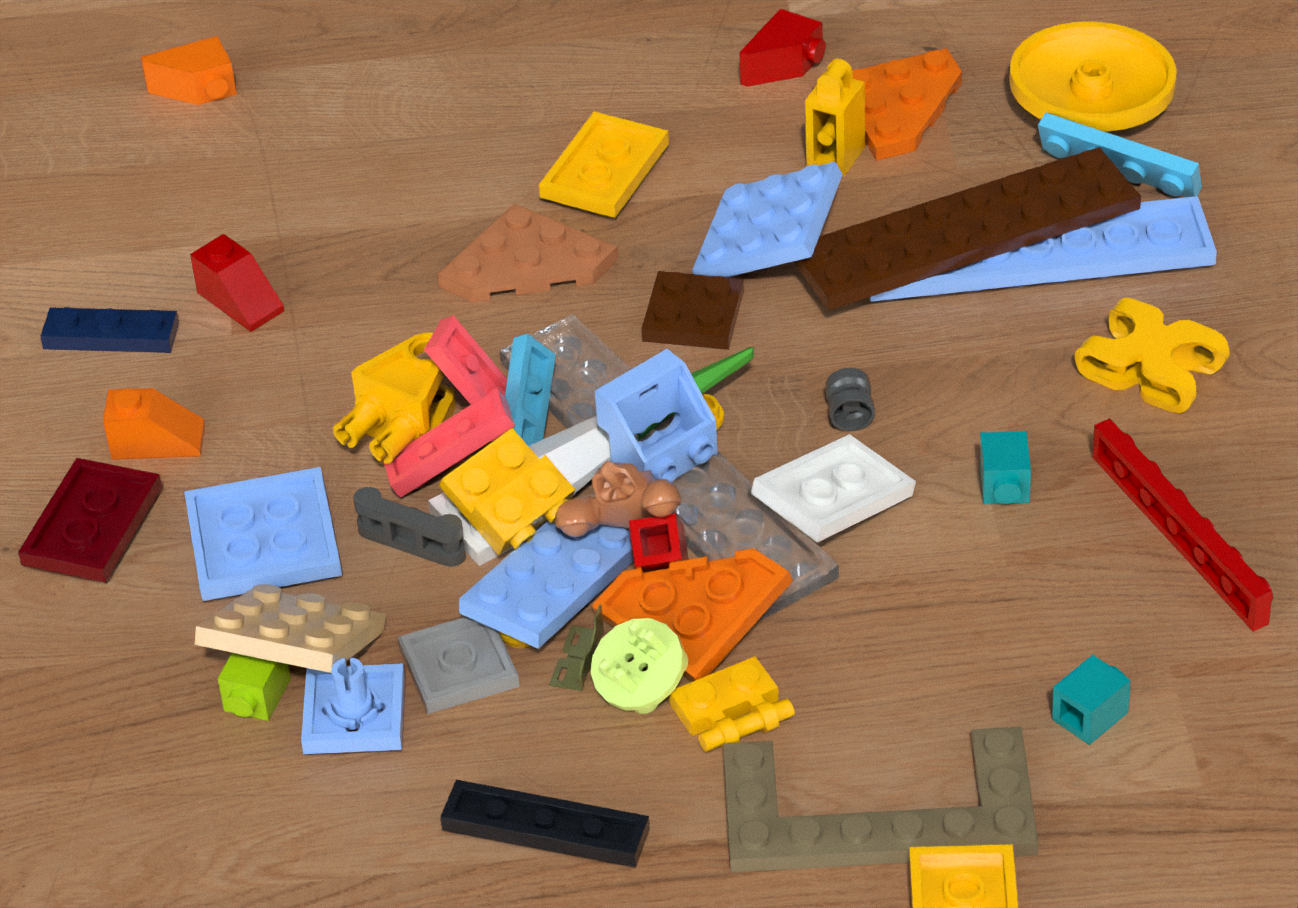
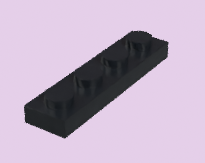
M462 780L455 781L440 816L442 830L631 867L637 866L650 830L649 816Z

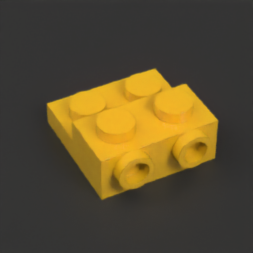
M513 428L443 477L439 484V487L498 555H501L511 546L517 550L523 542L532 540L534 535L537 534L535 528L546 520L554 524L558 507L563 502L570 500L576 490L546 455L539 459Z

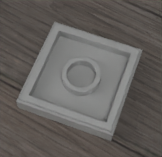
M459 618L397 637L400 652L427 715L520 687L518 673L499 632L471 618Z

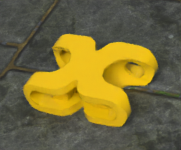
M1122 298L1109 311V329L1116 339L1092 335L1086 338L1075 351L1074 358L1079 373L1087 379L1113 390H1125L1138 384L1141 386L1140 397L1144 402L1179 414L1187 411L1196 400V381L1188 371L1204 374L1217 372L1229 359L1230 349L1226 338L1214 329L1191 320H1179L1172 324L1164 325V314L1159 308L1133 298ZM1197 346H1203V347L1207 348V349H1208L1210 352H1212V353H1209L1208 351L1203 350V349H1201V348H1199V347H1197ZM1094 358H1096V359H1098V360H1100V361H1102V362H1104V363H1107V364H1102V363L1098 362L1097 360H1095Z

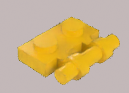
M756 656L680 686L669 695L670 706L690 735L698 734V740L704 752L720 746L723 748V743H738L740 738L759 730L763 733L772 731L779 727L780 721L795 715L793 705L788 698L779 701L778 686Z

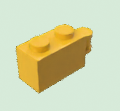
M833 59L827 66V71L820 75L817 85L805 100L806 166H820L836 162L844 177L865 149V82L853 79L852 68L845 60Z

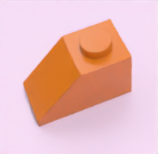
M218 36L140 57L146 89L150 94L196 105L237 94L232 63Z
M154 388L108 390L103 423L111 460L201 457L205 430L203 418Z

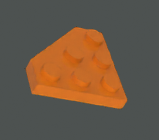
M947 48L852 70L853 79L865 82V143L875 160L878 161L916 151L922 142V134L926 128L934 125L945 109L947 98L951 93L955 94L962 85V71Z
M751 548L735 551V557L709 561L706 556L669 563V568L644 573L642 568L622 571L591 606L596 614L599 605H602L603 620L613 627L631 619L651 618L665 623L681 640L683 649L689 659L688 667L684 671L683 676L693 682L713 672L793 582V579L788 570L756 549Z

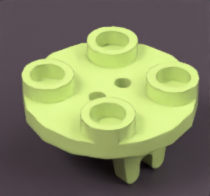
M651 618L631 619L615 626L601 639L592 656L591 676L595 689L610 705L625 711L635 710L639 714H648L654 711L658 704L676 689L684 671L688 667L689 659L683 649L681 640L665 623ZM631 657H634L631 662H628ZM648 666L646 671H642L644 667Z

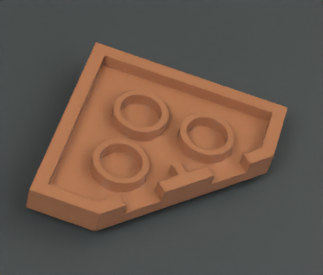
M514 203L437 274L438 284L440 288L472 302L490 300V293L515 289L516 296L551 290L550 284L575 280L576 286L594 284L618 261V247Z

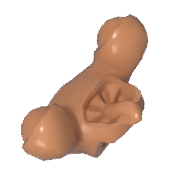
M606 461L602 467L597 469L592 478V486L595 493L563 502L555 514V525L570 537L585 535L589 530H593L599 525L630 528V520L655 516L666 517L672 514L681 505L682 498L674 484L667 479H655L651 470L638 472L633 464Z

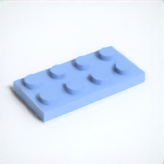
M547 521L536 530L537 534L534 535L532 540L523 542L520 548L511 552L459 598V613L539 649L634 561L629 530L622 527L599 525L595 529L589 530L585 535L570 537L557 528L555 523L551 524Z

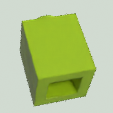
M231 653L217 678L224 711L234 713L240 717H252L269 721L291 680L289 665Z

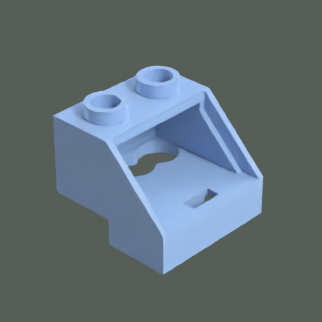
M665 349L595 390L597 425L609 434L611 462L633 464L638 472L651 470L655 479H667L672 483L679 476L699 464L707 462L711 457L718 454L716 419L685 362L670 350ZM675 412L674 418L668 427L661 431H655L647 440L636 441L634 434L643 433L651 424L659 423L668 414Z

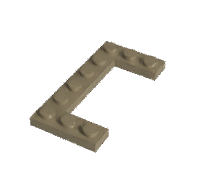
M1022 727L972 729L971 743L980 806L778 817L773 741L723 743L731 873L909 863V847L1013 844L1014 857L1038 856V838Z

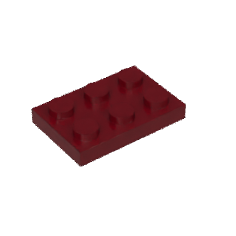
M76 458L18 551L21 565L106 583L162 488L160 474Z

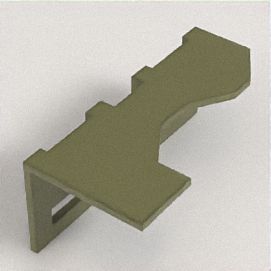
M599 605L594 617V629L571 625L562 649L568 656L566 659L561 658L558 660L549 686L577 691L583 690L584 682L591 668L592 656L604 633L602 605ZM575 633H579L580 636L577 644L572 645ZM567 669L563 681L558 680L561 670Z

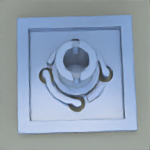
M350 657L351 666L346 665V658H341L333 664L332 673L306 668L301 735L303 754L402 750L405 690L404 665H363L360 660ZM349 729H359L358 731L348 732Z

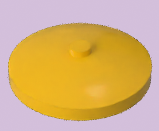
M1083 21L1055 25L1043 29L1024 40L1017 47L1011 58L1009 82L1015 99L1035 117L1042 119L1046 112L1108 132L1141 125L1161 114L1174 97L1177 70L1171 54L1152 37L1138 30L1118 24Z

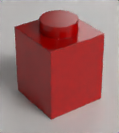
M676 513L666 517L655 516L629 521L636 569L642 568L645 573L669 568V563L689 560L684 523Z

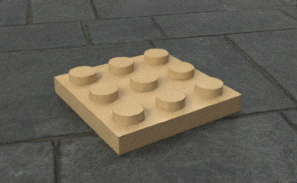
M260 584L255 585L252 589L198 624L195 632V645L332 673L331 669L336 661L341 658H346L347 661L384 632L386 614L370 611V607L363 603L347 602L339 605L325 602V597L319 594L303 593L295 596L281 593V588L277 586Z

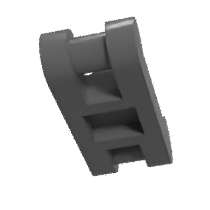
M363 487L355 492L353 496L356 512L360 514L357 518L358 532L362 537L444 566H458L465 561L466 551L465 543L461 540L463 527L460 517L453 514L437 517L417 508L381 498L380 491L374 487Z

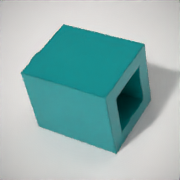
M1027 431L980 432L979 466L983 504L1030 503L1031 465Z
M1092 654L1053 686L1052 720L1088 745H1091L1129 713L1131 679L1126 677L1117 667L1108 665Z

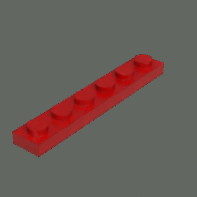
M1110 418L1095 424L1092 458L1253 632L1269 625L1273 591L1267 580L1262 576H1258L1245 563L1238 549L1229 546L1216 532L1213 523L1207 517H1202L1189 503L1185 493L1181 489L1175 488L1167 480L1157 463L1149 460L1136 447L1133 438L1128 433H1123Z

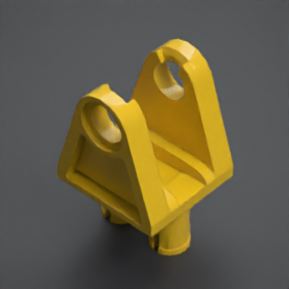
M423 332L414 335L357 366L351 372L355 406L333 426L334 436L342 445L347 443L349 448H353L365 434L374 437L369 443L372 455L381 462L384 458V464H390L407 445L453 416L456 409L453 386L448 387L447 385L440 384L445 374L432 359L417 358L419 354L425 352L424 348L433 332ZM435 394L444 397L440 401L432 402Z

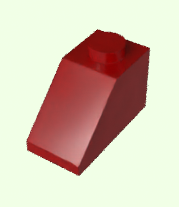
M780 8L739 52L741 85L749 87L803 77L824 56L826 43L823 40V22Z
M220 235L190 254L197 293L248 331L256 330L284 312L283 303L252 254L227 235Z

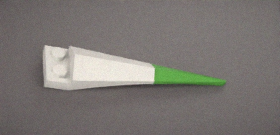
M754 348L744 349L691 373L701 393H704L750 362L754 357ZM675 412L668 414L661 422L651 424L643 433L634 434L636 441L638 442ZM597 416L529 446L539 459L544 455L550 459L576 489L574 494L592 480L597 469L602 467L606 461L611 462L609 434L597 425ZM445 492L428 500L431 515L440 517L445 514H453L460 517L463 527L461 540L465 543V551L479 566L500 556ZM511 546V547H510L509 549H507L505 552H507V551L513 549V546Z

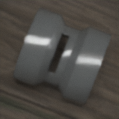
M843 368L832 373L825 383L826 396L830 403L829 413L831 422L838 429L848 432L866 428L875 417L874 402L871 398V385L867 374L855 368Z

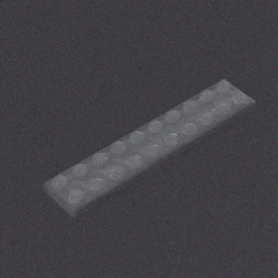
M574 314L530 335L556 354L548 410L567 429L597 416L595 390L631 370ZM513 344L499 350L501 364L508 371ZM674 414L639 441L647 440L655 431H661L668 427L674 418ZM719 451L718 454L711 457L707 462L699 464L672 482L678 488L682 498L681 505L673 513H676L684 523L687 547L698 558L707 556L709 561L735 557V551L754 548L789 571L793 582L761 616V620L839 578V565L809 536L805 535L800 529L752 495L753 483Z

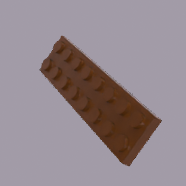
M1098 147L819 236L812 257L793 262L826 309L831 310L1139 210L1141 195L1104 151Z

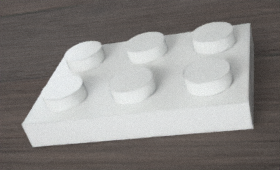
M849 434L754 478L751 494L800 529L805 535L819 542L912 497L916 481Z

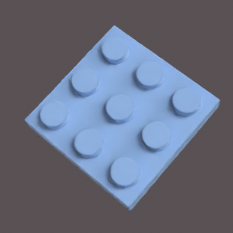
M836 162L820 166L809 165L800 171L784 175L774 174L761 181L745 185L739 183L725 189L692 269L693 274L730 277L812 257L843 175Z
M321 467L184 491L202 601L244 594L255 585L260 584L283 587L342 576Z

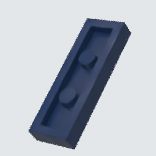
M50 307L40 338L43 349L171 353L179 327L177 311Z

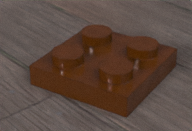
M658 271L641 328L642 342L729 350L744 294L743 279Z

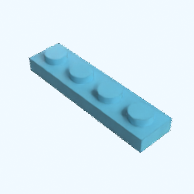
M1046 112L1038 124L1042 149L1055 157L1065 158L1100 147L1129 182L1135 184L1144 183L1159 188L1166 194L1174 197H1194L1199 194L1202 188L1200 168L1197 162Z

